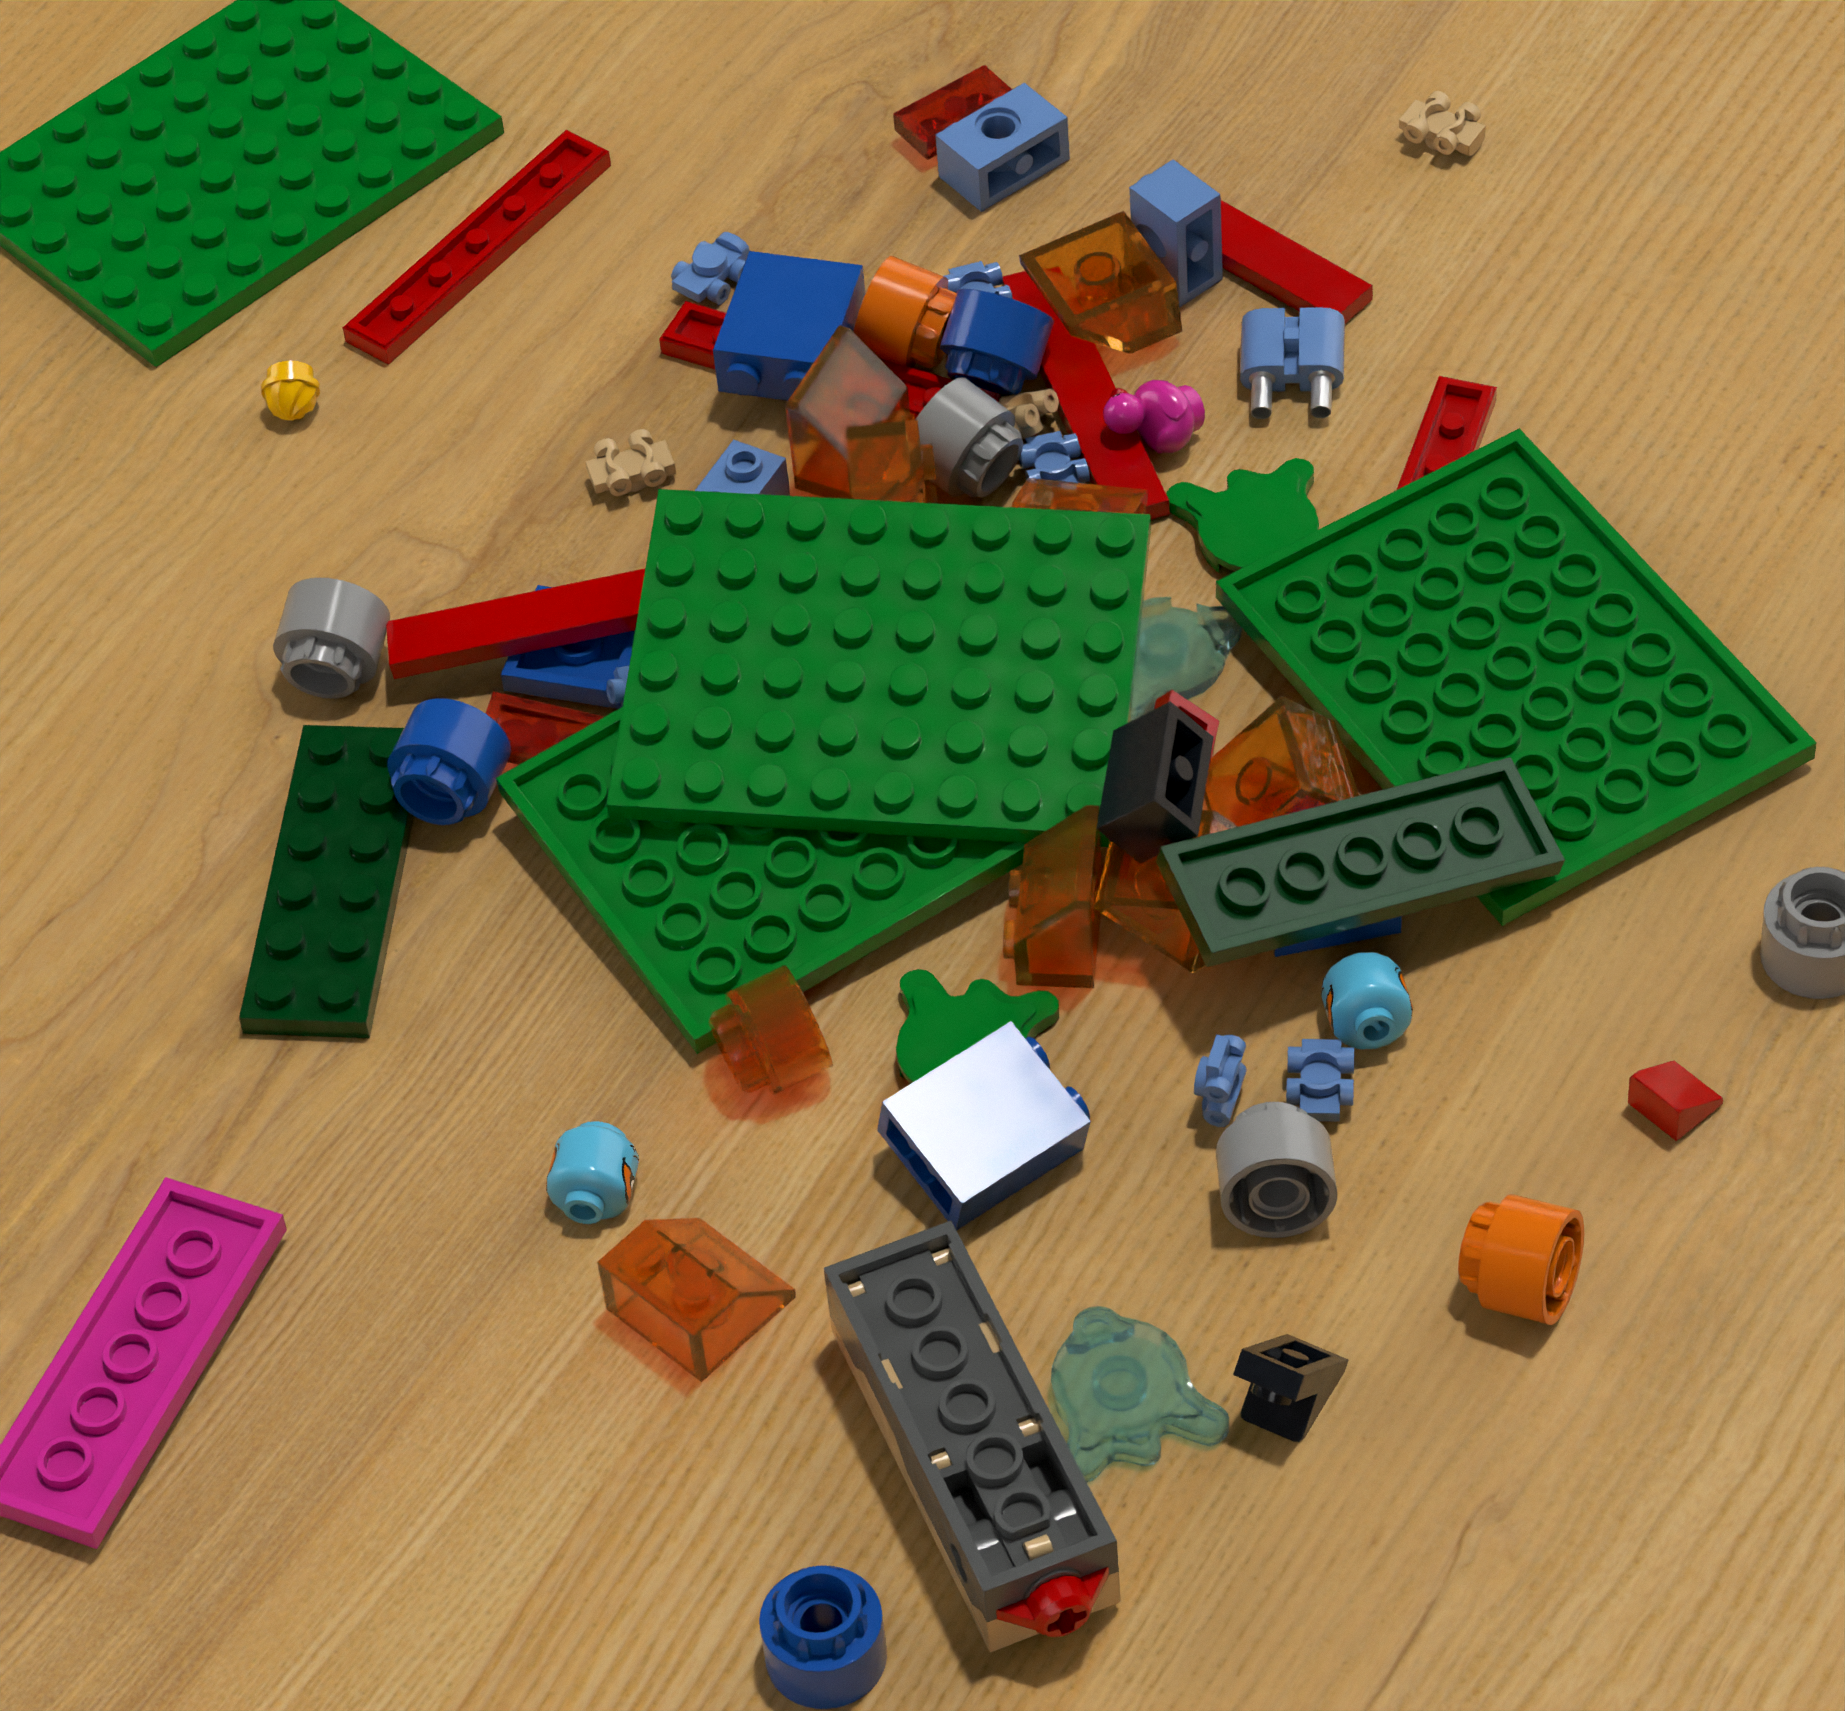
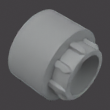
M957 378L939 390L920 412L905 439L902 457L907 464L950 496L958 497L966 493L971 498H982L995 491L1011 473L1021 455L1023 441L1021 433L1014 428L1015 416L1011 411L966 378Z
M309 578L295 583L289 589L273 644L274 653L282 663L280 670L291 685L313 696L342 698L356 692L360 684L371 680L376 673L387 633L386 625L390 621V612L380 598L350 582L332 578Z
M1829 867L1802 869V871L1780 881L1766 898L1760 945L1761 963L1765 972L1774 983L1792 994L1813 999L1833 998L1845 994V872Z
M1283 1102L1260 1103L1236 1116L1235 1121L1220 1136L1216 1146V1160L1221 1207L1225 1217L1235 1227L1255 1236L1282 1238L1309 1231L1321 1224L1331 1214L1337 1202V1186L1331 1139L1325 1127L1315 1118L1307 1115L1306 1111Z

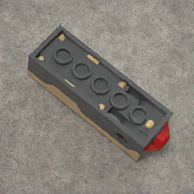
M952 1221L824 1267L832 1332L989 1652L991 1653L1037 1634L1049 1637L1068 1635L1083 1626L1091 1613L1121 1602L1117 1540Z

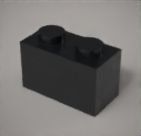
M1171 701L1113 730L1096 829L1140 864L1158 856L1161 846L1197 837L1214 737Z

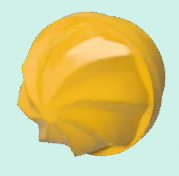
M282 361L271 365L267 369V378L261 384V395L274 416L282 420L293 421L294 419L305 417L306 413L314 409L316 399L320 395V384L314 378V371L310 365L299 361Z

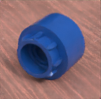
M959 289L940 344V349L948 355L945 364L948 371L947 375L953 380L966 378L977 387L999 393L1001 396L1020 393L1024 380H1035L1037 378L1054 325L1053 318L1037 308L1002 295L975 289Z
M435 698L423 701L414 708L388 759V772L391 777V786L394 789L395 797L405 810L423 821L437 825H450L461 822L464 817L474 816L486 807L497 785L496 777L502 775L510 759L511 745L500 725L481 710L452 699Z
M813 1566L802 1568L789 1574L770 1590L760 1611L759 1625L767 1672L772 1683L782 1695L805 1707L831 1709L853 1703L873 1689L881 1678L886 1666L887 1646L880 1600L866 1580L844 1568Z

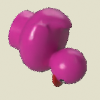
M1151 380L1141 385L1134 395L1129 394L1124 389L1115 388L1104 407L1103 417L1107 427L1118 434H1129L1138 430L1143 441L1158 454L1174 453L1184 448L1190 441L1192 433L1202 427L1205 419V409L1201 397L1192 387L1187 385L1177 387L1168 381Z

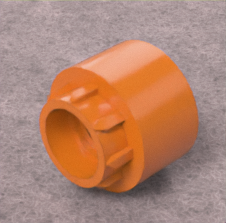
M889 256L875 273L862 301L853 332V348L864 354L905 367L913 368L916 363L928 368L937 366L946 355L940 349V344L957 293L948 290V279L897 257Z
M1515 1194L1507 1195L1501 1203L1489 1201L1482 1204L1473 1212L1463 1236L1458 1263L1460 1282L1467 1286L1469 1292L1478 1294L1479 1302L1485 1309L1548 1325L1555 1324L1569 1303L1581 1265L1584 1246V1221L1581 1212L1576 1209Z

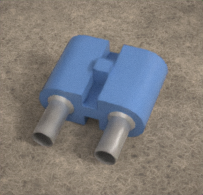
M1323 307L1300 308L1299 317H1285V308H1261L1249 311L1243 316L1241 322L1240 381L1244 387L1251 390V415L1253 417L1266 419L1271 416L1272 391H1285V383H1300V391H1311V415L1316 418H1326L1331 415L1332 390L1339 387L1344 379L1345 320L1340 312Z

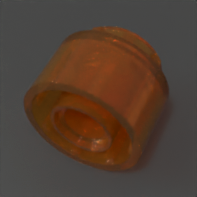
M785 965L726 992L725 999L727 1005L712 1012L710 1020H708L722 1057L741 1091L752 1093L767 1086L769 1092L775 1095L833 1067L829 1049L816 1018L797 981Z

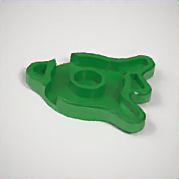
M1294 458L1288 460L1269 474H1261L1243 469L1233 470L1227 476V490L1217 493L1188 482L1176 483L1166 493L1169 499L1170 512L1194 527L1198 534L1199 548L1206 562L1218 573L1220 565L1229 570L1237 571L1319 530L1316 509L1307 497L1314 483V466L1305 459Z
M922 969L909 971L900 979V993L909 1011V1015L899 1030L896 1045L899 1075L911 1084L1012 1021L1024 1038L1032 1037L1035 1039L1038 1034L1055 1024L1058 1020L1059 1000L1049 991L1040 990L1021 996H1009L987 979L972 981L964 995L951 996L929 971Z

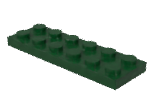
M303 725L239 1015L243 1034L370 1038L414 816L405 810L396 799L387 766L388 759L404 728Z
M1511 757L1161 846L1156 859V863L1207 967L1555 876L1560 873L1565 861Z

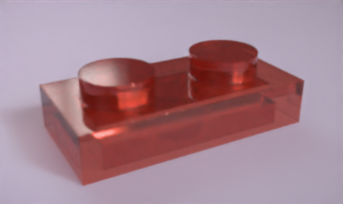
M983 65L893 113L894 129L925 159L929 160L937 155L936 134L1013 89L986 65Z
M494 691L486 710V714L500 725L510 741L511 756L508 763L517 765L604 717Z

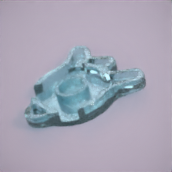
M1155 597L1143 601L1130 722L1154 710L1156 699L1170 690H1174L1188 700L1205 692L1216 682L1223 671L1229 651L1242 636V627L1223 606L1209 607L1196 603V613L1188 609L1172 607L1171 597Z
M1102 1306L1084 1309L1075 1317L1073 1332L1058 1350L1052 1364L1051 1389L1057 1413L1068 1428L1069 1438L1067 1445L1087 1483L1098 1477L1105 1467L1112 1462H1127L1141 1466L1154 1465L1161 1458L1160 1438L1166 1434H1175L1206 1446L1216 1445L1226 1438L1230 1428L1228 1413L1224 1408L1205 1398L1195 1389L1188 1375L1184 1355L1176 1341L1166 1332L1149 1323L1122 1317L1112 1309Z

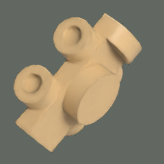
M1434 91L1428 97L1426 103L1415 99L1399 119V129L1403 130L1405 137L1409 141L1421 143L1425 138V143L1429 148L1445 155L1458 150L1459 153L1472 156L1479 149L1485 138L1486 125L1477 123L1481 117V112L1473 103H1463L1455 114L1448 112L1451 101L1441 91Z
M1046 389L1037 392L1003 396L999 399V403L1014 414V428L1021 433L1022 439L1039 433L1043 429L1040 417L1044 414L1055 412L1058 409L1059 400L1054 390Z
M639 429L632 432L628 437L631 448L629 450L619 452L617 444L613 439L606 438L598 441L594 446L596 459L585 461L595 493L609 490L614 496H623L628 492L642 490L646 486H659L666 480L667 476L676 474L675 463L666 440L654 443L649 431Z

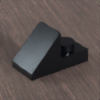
M1289 1334L1241 1349L1233 1375L1251 1382L1241 1409V1418L1246 1422L1288 1440L1300 1442L1306 1437L1343 1376L1349 1360Z

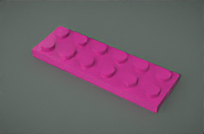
M167 1177L164 1178L0 1444L1 1517L95 1549L99 1547L287 1231L283 1214Z

